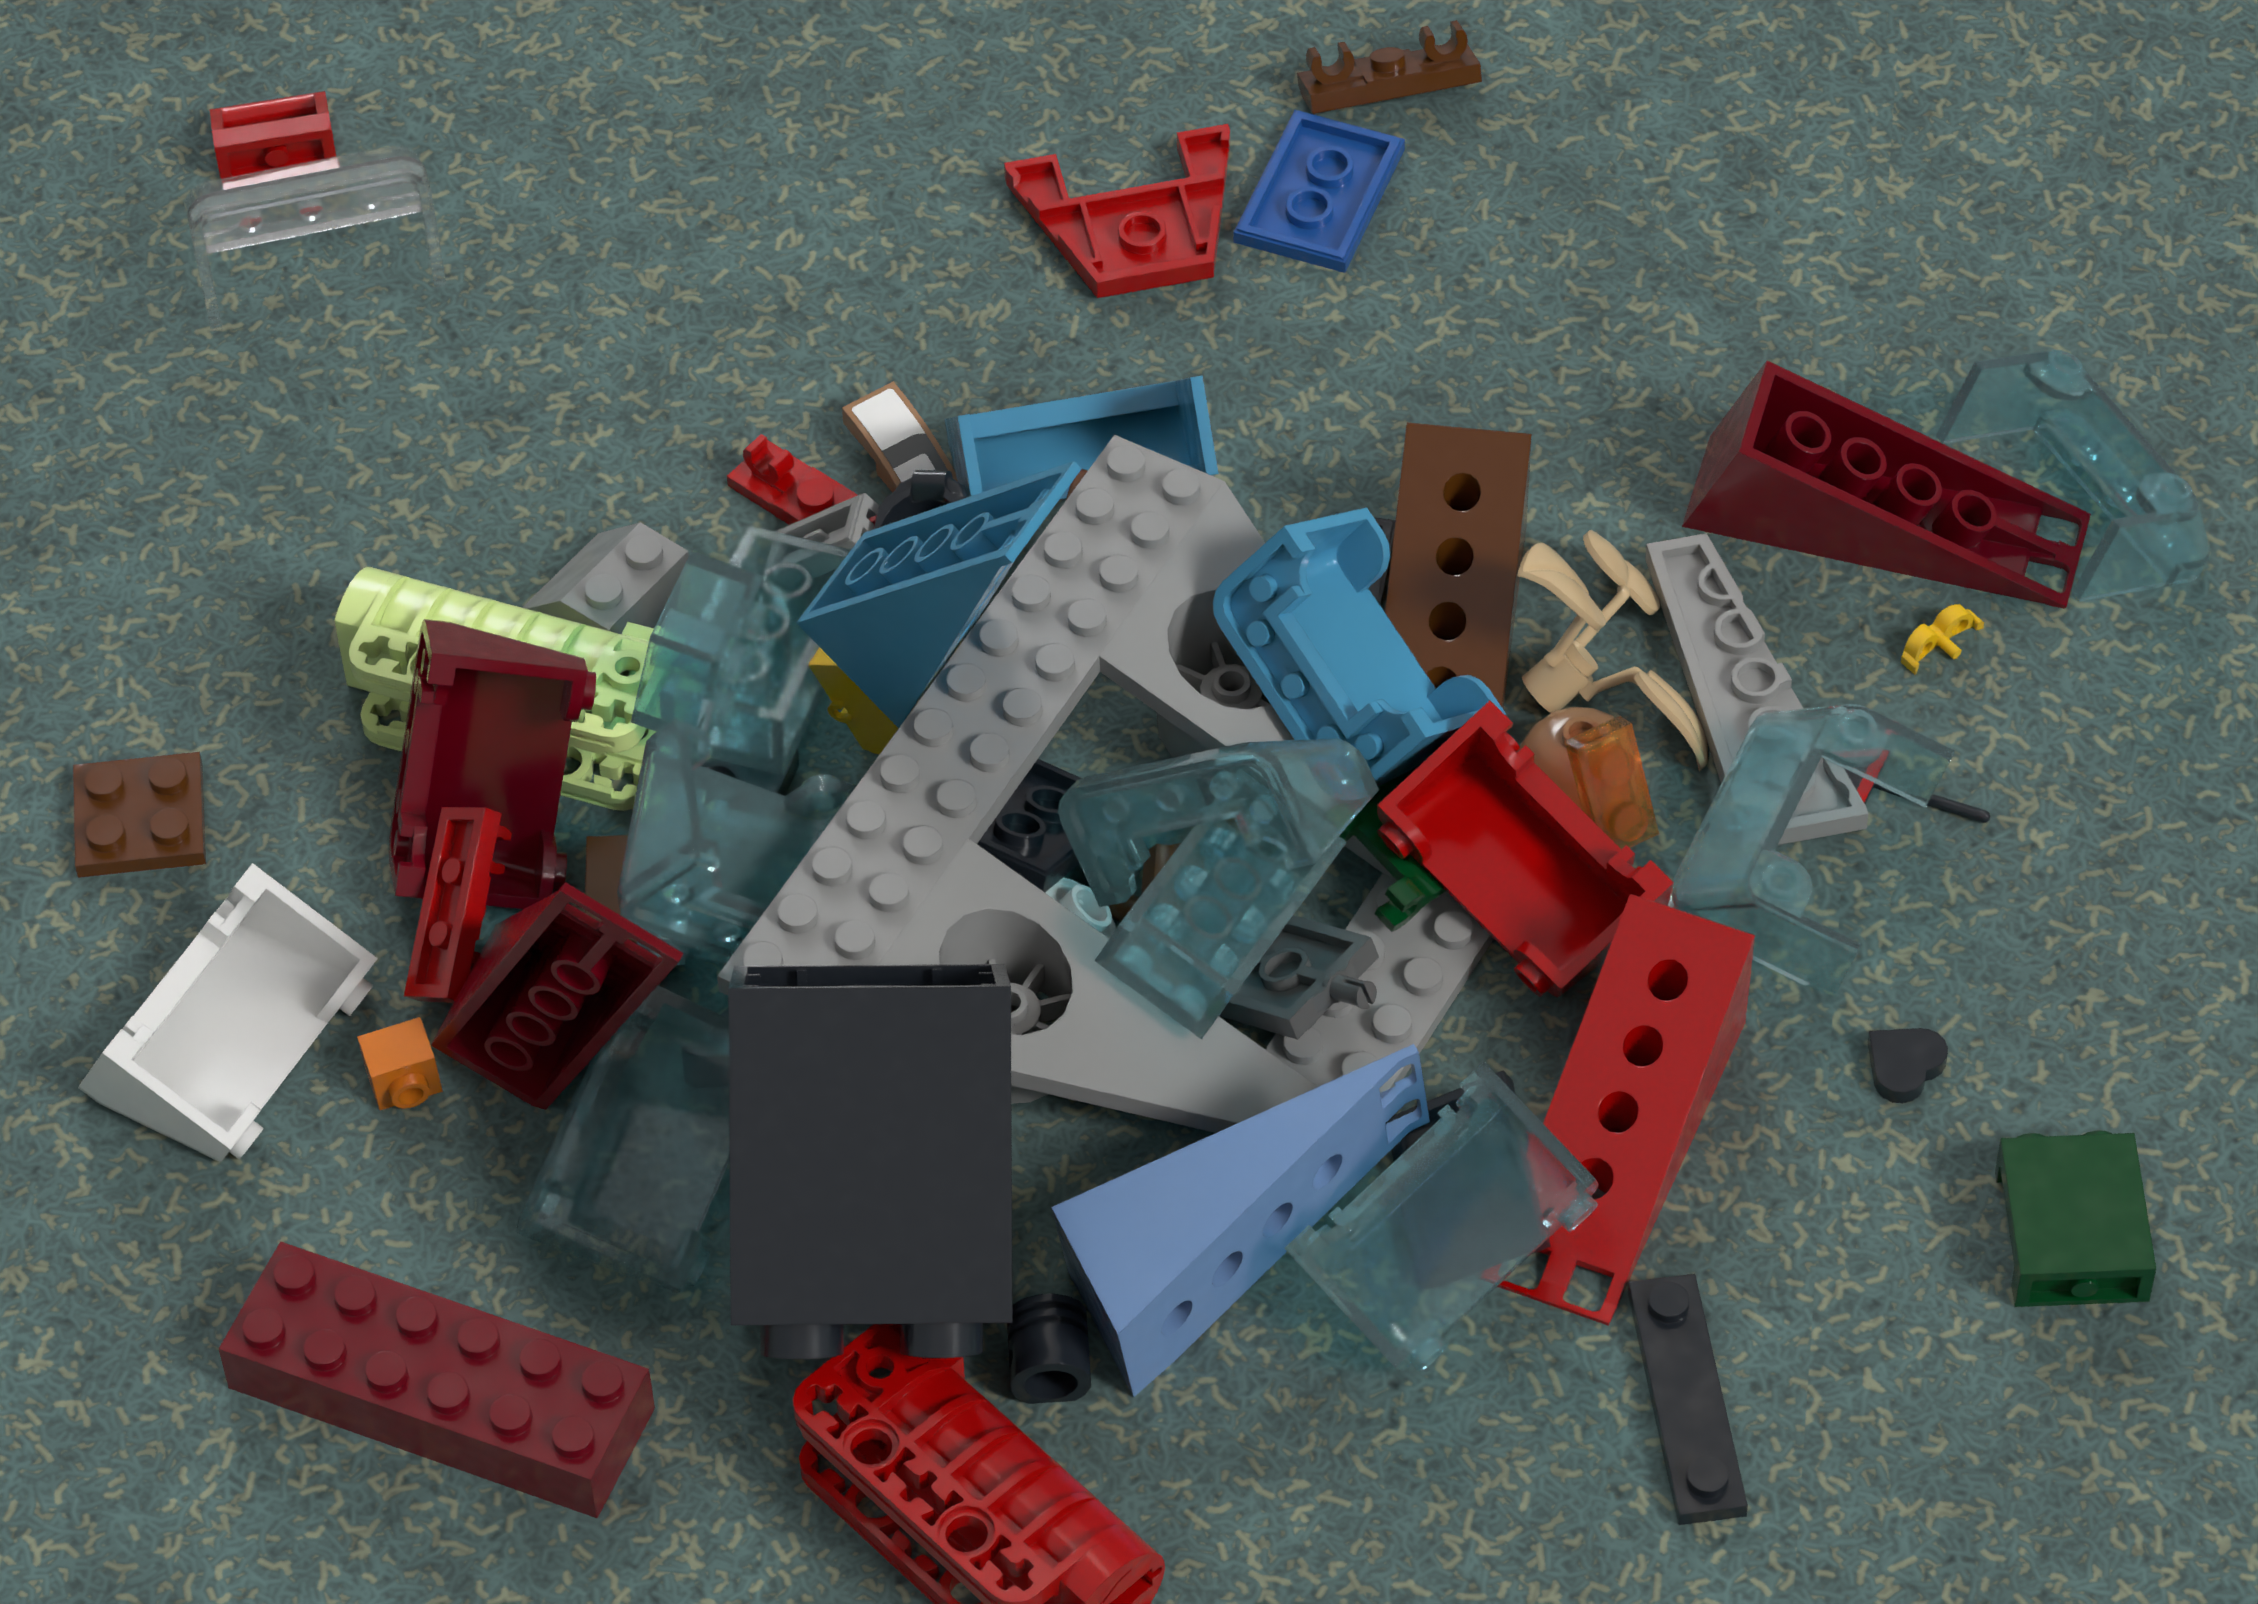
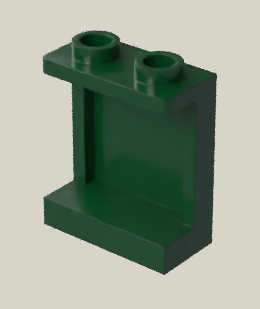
M2097 1130L2083 1135L2044 1136L2037 1133H2028L2016 1138H2001L1995 1176L1996 1183L2003 1184L2014 1260L2011 1283L2014 1307L2150 1302L2156 1274V1263L2135 1133L2112 1134L2107 1131Z

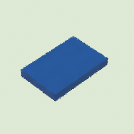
M1294 110L1233 232V242L1345 273L1405 150V139Z

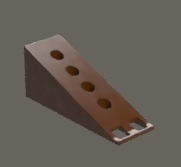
M1407 422L1385 613L1435 688H1438L1443 682L1453 677L1471 675L1480 679L1490 689L1504 709L1520 577L1517 574L1523 559L1527 527L1532 434Z

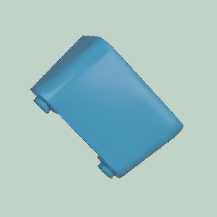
M1367 507L1282 527L1222 581L1216 589L1213 599L1214 616L1219 627L1324 785L1332 793L1341 797H1354L1367 793L1420 766L1489 700L1506 715L1490 689L1480 679L1471 675L1453 677L1443 682L1438 688H1435L1375 599L1369 587L1388 568L1390 546L1383 530Z

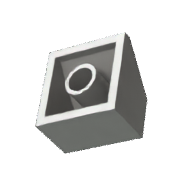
M641 522L598 533L522 608L622 634L627 622L658 630L693 595L689 552Z

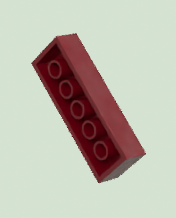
M281 1241L219 1347L229 1389L594 1518H598L655 1409L650 1372L646 1367Z

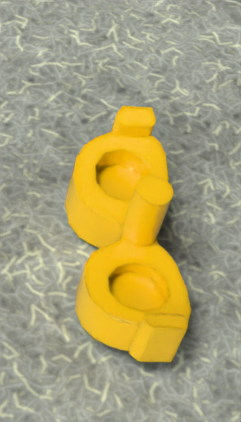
M1960 604L1948 606L1936 616L1930 626L1921 624L1912 632L1901 656V663L1915 675L1919 668L1918 662L1937 646L1952 659H1956L1962 650L1949 638L1972 627L1976 631L1983 629L1984 622L1970 609H1965Z

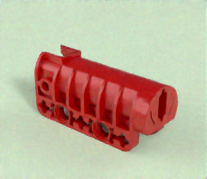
M873 1324L844 1347V1354L829 1359L796 1388L793 1397L795 1422L802 1432L803 1438L807 1440L802 1446L799 1455L803 1481L811 1491L933 1604H961L951 1595L953 1588L960 1582L981 1601L979 1604H1151L1165 1572L1163 1557L965 1380L963 1357L924 1358L903 1355L900 1353V1324ZM877 1368H886L892 1372L889 1376L880 1379L869 1375L871 1371ZM818 1398L821 1402L827 1404L837 1399V1413L831 1416L823 1410L814 1416L812 1401ZM819 1454H822L853 1483L845 1496L841 1494L846 1491L845 1480L830 1468L821 1473L817 1472L819 1469L817 1456ZM867 1496L887 1515L881 1518L867 1517L857 1507L860 1501ZM900 1528L907 1532L947 1569L938 1583L935 1581L939 1577L938 1566L923 1554L917 1556L914 1560L910 1558L912 1554L911 1543L899 1531ZM894 1533V1535H893V1537H892L891 1539H890L889 1537H887V1536H889V1535H891V1534Z

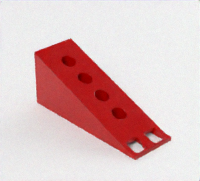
M1633 894L1629 895L1530 1156L1551 1247L1538 1251L1550 1256L1539 1285L1535 1289H1528L1501 1279L1500 1274L1505 1265L1486 1272L1483 1282L1609 1326L1745 1025L1755 935ZM1591 1187L1600 1189L1606 1194L1597 1199H1586L1579 1195L1578 1191ZM1576 1265L1613 1278L1599 1311H1590L1563 1300Z

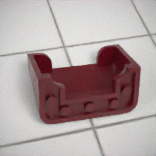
M423 620L417 646L389 836V864L395 896L423 899L442 807H485L500 812L502 814L499 825L506 827L512 833L511 841H496L492 860L505 865V871L500 875L489 874L491 881L486 905L525 909L551 895L553 890H559L565 883L567 853L557 852L554 832L572 722L578 721L581 710L591 711L594 704L596 673L588 671L584 658L452 622Z

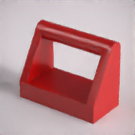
M325 91L210 109L212 136L221 184L338 165Z

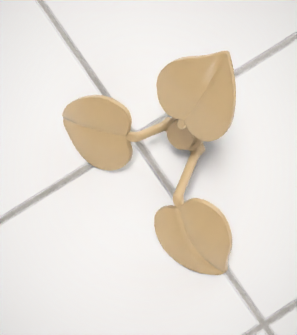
M1589 530L1583 536L1587 551L1599 567L1618 584L1616 595L1601 611L1589 596L1585 584L1568 563L1547 544H1535L1525 553L1517 576L1544 586L1572 609L1577 616L1556 646L1522 676L1523 683L1528 691L1543 708L1552 713L1561 710L1578 694H1581L1589 702L1601 691L1622 683L1632 682L1639 686L1643 693L1681 732L1696 755L1699 771L1702 770L1708 763V745L1701 722L1690 705L1658 674L1652 670L1645 673L1640 668L1634 666L1593 682L1592 674L1598 670V665L1584 647L1606 625L1608 620L1626 602L1629 596L1648 615L1656 613L1660 608V602L1651 584L1638 569L1624 560L1620 552L1610 542L1596 532ZM1587 623L1588 626H1587V627L1584 629V631L1577 637V635L1579 634V632L1581 631V629H1582V628L1584 627V625Z

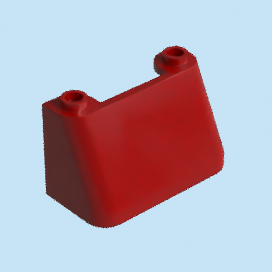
M1489 700L1377 805V814L1383 824L1377 830V833L1386 846L1399 858L1404 859L1410 854L1519 963L1514 967V971L1534 994L1541 997L1548 991L1558 998L1605 960L1629 895L1633 894L1669 906L1674 882L1652 860L1643 867H1632L1635 853L1627 845L1621 849L1534 763L1535 754L1526 745L1520 749L1514 738L1507 733L1512 727L1513 722Z

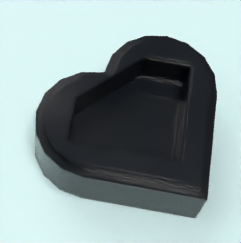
M1923 1028L1869 1031L1867 1043L1874 1086L1884 1099L1892 1103L1903 1104L1912 1102L1921 1095L1924 1090L1925 1081L1935 1079L1942 1074L1946 1067L1948 1046L1945 1039L1935 1031Z

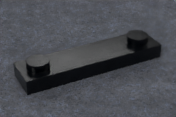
M1687 1274L1629 1282L1628 1297L1678 1525L1747 1517L1748 1504L1696 1275Z

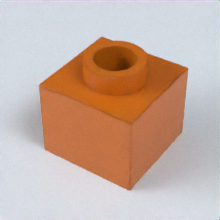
M421 1017L357 1036L365 1069L379 1110L393 1106L403 1109L412 1108L423 1103L430 1095L443 1092L435 1057Z

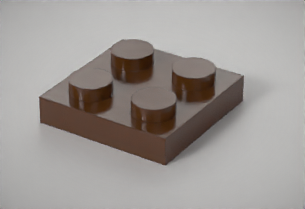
M200 752L73 765L75 868L78 878L206 864L203 765Z

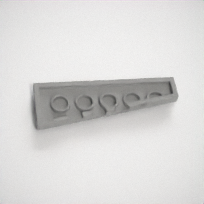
M1707 533L1646 544L1645 560L1744 851L1867 829L1869 813L1866 805L1836 754L1830 755L1818 734V723L1809 708L1803 709L1791 688L1792 679L1782 662L1777 664L1764 642L1765 632L1753 612L1744 604L1741 591Z

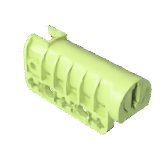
M365 567L356 574L344 593L334 621L347 686L370 692L362 706L360 715L364 734L371 742L402 752L422 622L424 619L452 622L584 658L588 671L596 673L594 704L591 711L581 710L578 721L572 722L566 757L578 760L581 766L572 774L563 775L560 795L612 810L625 811L638 806L678 722H686L691 713L697 689V679L688 673L673 669L677 662L685 656L692 638L627 622L622 634L373 567ZM392 710L400 711L401 721H392L389 726L379 723L377 715L388 716ZM646 732V737L642 739L644 733ZM597 763L600 767L601 776L594 774L593 783L590 780L592 779L594 764ZM624 773L633 774L635 785H625L622 791H614L612 780L610 779L620 780Z

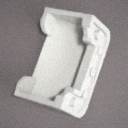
M252 863L233 887L227 899L210 917L199 934L134 1016L130 1018L123 1029L118 1032L102 1052L78 1088L97 1103L212 1159L221 1162L230 1152L240 1160L264 1129L254 1121L264 1105L335 1013L340 1009L350 1016L373 987L363 977L378 958Z

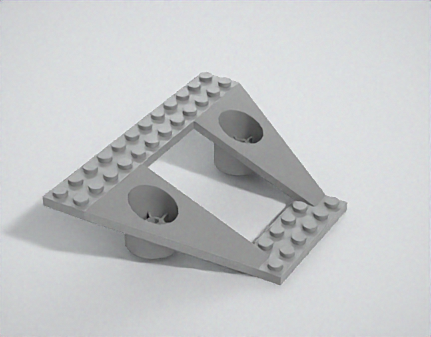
M1114 435L720 971L717 979L719 992L728 995L734 966L1005 964L1011 985V1104L1032 1102L1050 1094L1217 1133L1412 1044L1416 1046L1420 1054L1494 938L1447 891L1426 904L1404 926L1391 932L1374 913L1379 906L1389 901L1385 892L1397 880L1355 836H1352L1344 846L1382 872V875L1345 929L1371 937L1378 952L1379 958L1358 978L1359 980L1374 983L1377 990L1375 1002L1373 1004L1368 1003L1370 1006L1368 1009H1361L1344 1002L1333 1003L1298 1040L1276 1033L1267 1048L1264 1049L977 845L1099 672L1157 712L1158 733L1162 743L1173 759L1194 773L1221 780L1250 778L1319 828L1320 826L1316 819L1321 812L1334 804L1344 805L1360 796L1341 797L1332 793L1324 785L1272 705L1267 703L1269 702L1216 621L1213 611V599L1216 589L1223 580L1265 544L1226 482ZM1038 991L1043 992L1050 998L1039 1000L1036 993ZM1057 1019V1020H1056L1053 1024H1051L1050 1026H1048V1025H1046V1024H1044V1023H1041V1022H1046V1021H1050V1020ZM1411 1064L1400 1068L1379 1088L1380 1093L1394 1087L1395 1082L1404 1079L1411 1068Z

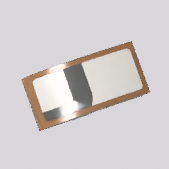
M894 381L842 407L843 424L875 460L877 475L892 493L901 482L911 478L915 470L951 471L953 479L957 481L956 473L941 446L919 413Z

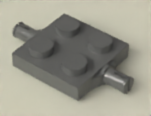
M1276 911L1256 932L1240 942L1231 943L1210 936L1209 949L1204 963L1208 962L1219 967L1196 991V994L1202 1005L1220 1017L1298 1040L1333 1003L1344 1002L1361 1009L1370 1008L1368 1003L1373 1004L1376 999V986L1370 981H1363L1358 978L1379 958L1372 938L1369 936Z

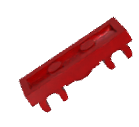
M762 434L743 450L744 461L727 475V484L730 488L788 525L857 496L856 493L815 467H810L800 461L788 450H783L770 442ZM877 515L868 518L874 525Z
M485 807L441 808L404 991L405 997L424 1002L454 1003L470 973L471 966H474L480 953L475 952L474 949L476 940H479L482 921L486 912V901L491 881L489 874L500 875L505 871V865L492 860L496 841H511L512 836L509 829L499 825L502 813Z

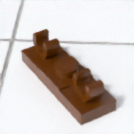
M1456 20L1450 22L1451 37L1443 45H1435L1434 34L1428 26L1421 27L1419 42L1423 49L1415 51L1386 47L1373 51L1369 57L1354 59L1347 44L1339 42L1337 48L1339 57L1337 61L1331 66H1322L1321 56L1315 47L1308 48L1306 63L1310 70L1298 72L1297 78L1301 95L1312 114L1479 83L1482 82L1481 65L1467 44L1468 39L1464 29Z

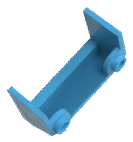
M1203 376L944 419L957 481L965 487L968 497L1075 461L1082 469L1089 470L1114 435L1209 475L1219 474ZM1069 487L1060 499L1067 498Z

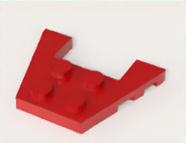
M1228 124L1177 132V151L1186 177L1182 179L1069 198L1057 156L1052 154L1004 163L1005 181L1008 188L1097 298L1214 278L1230 152V128Z

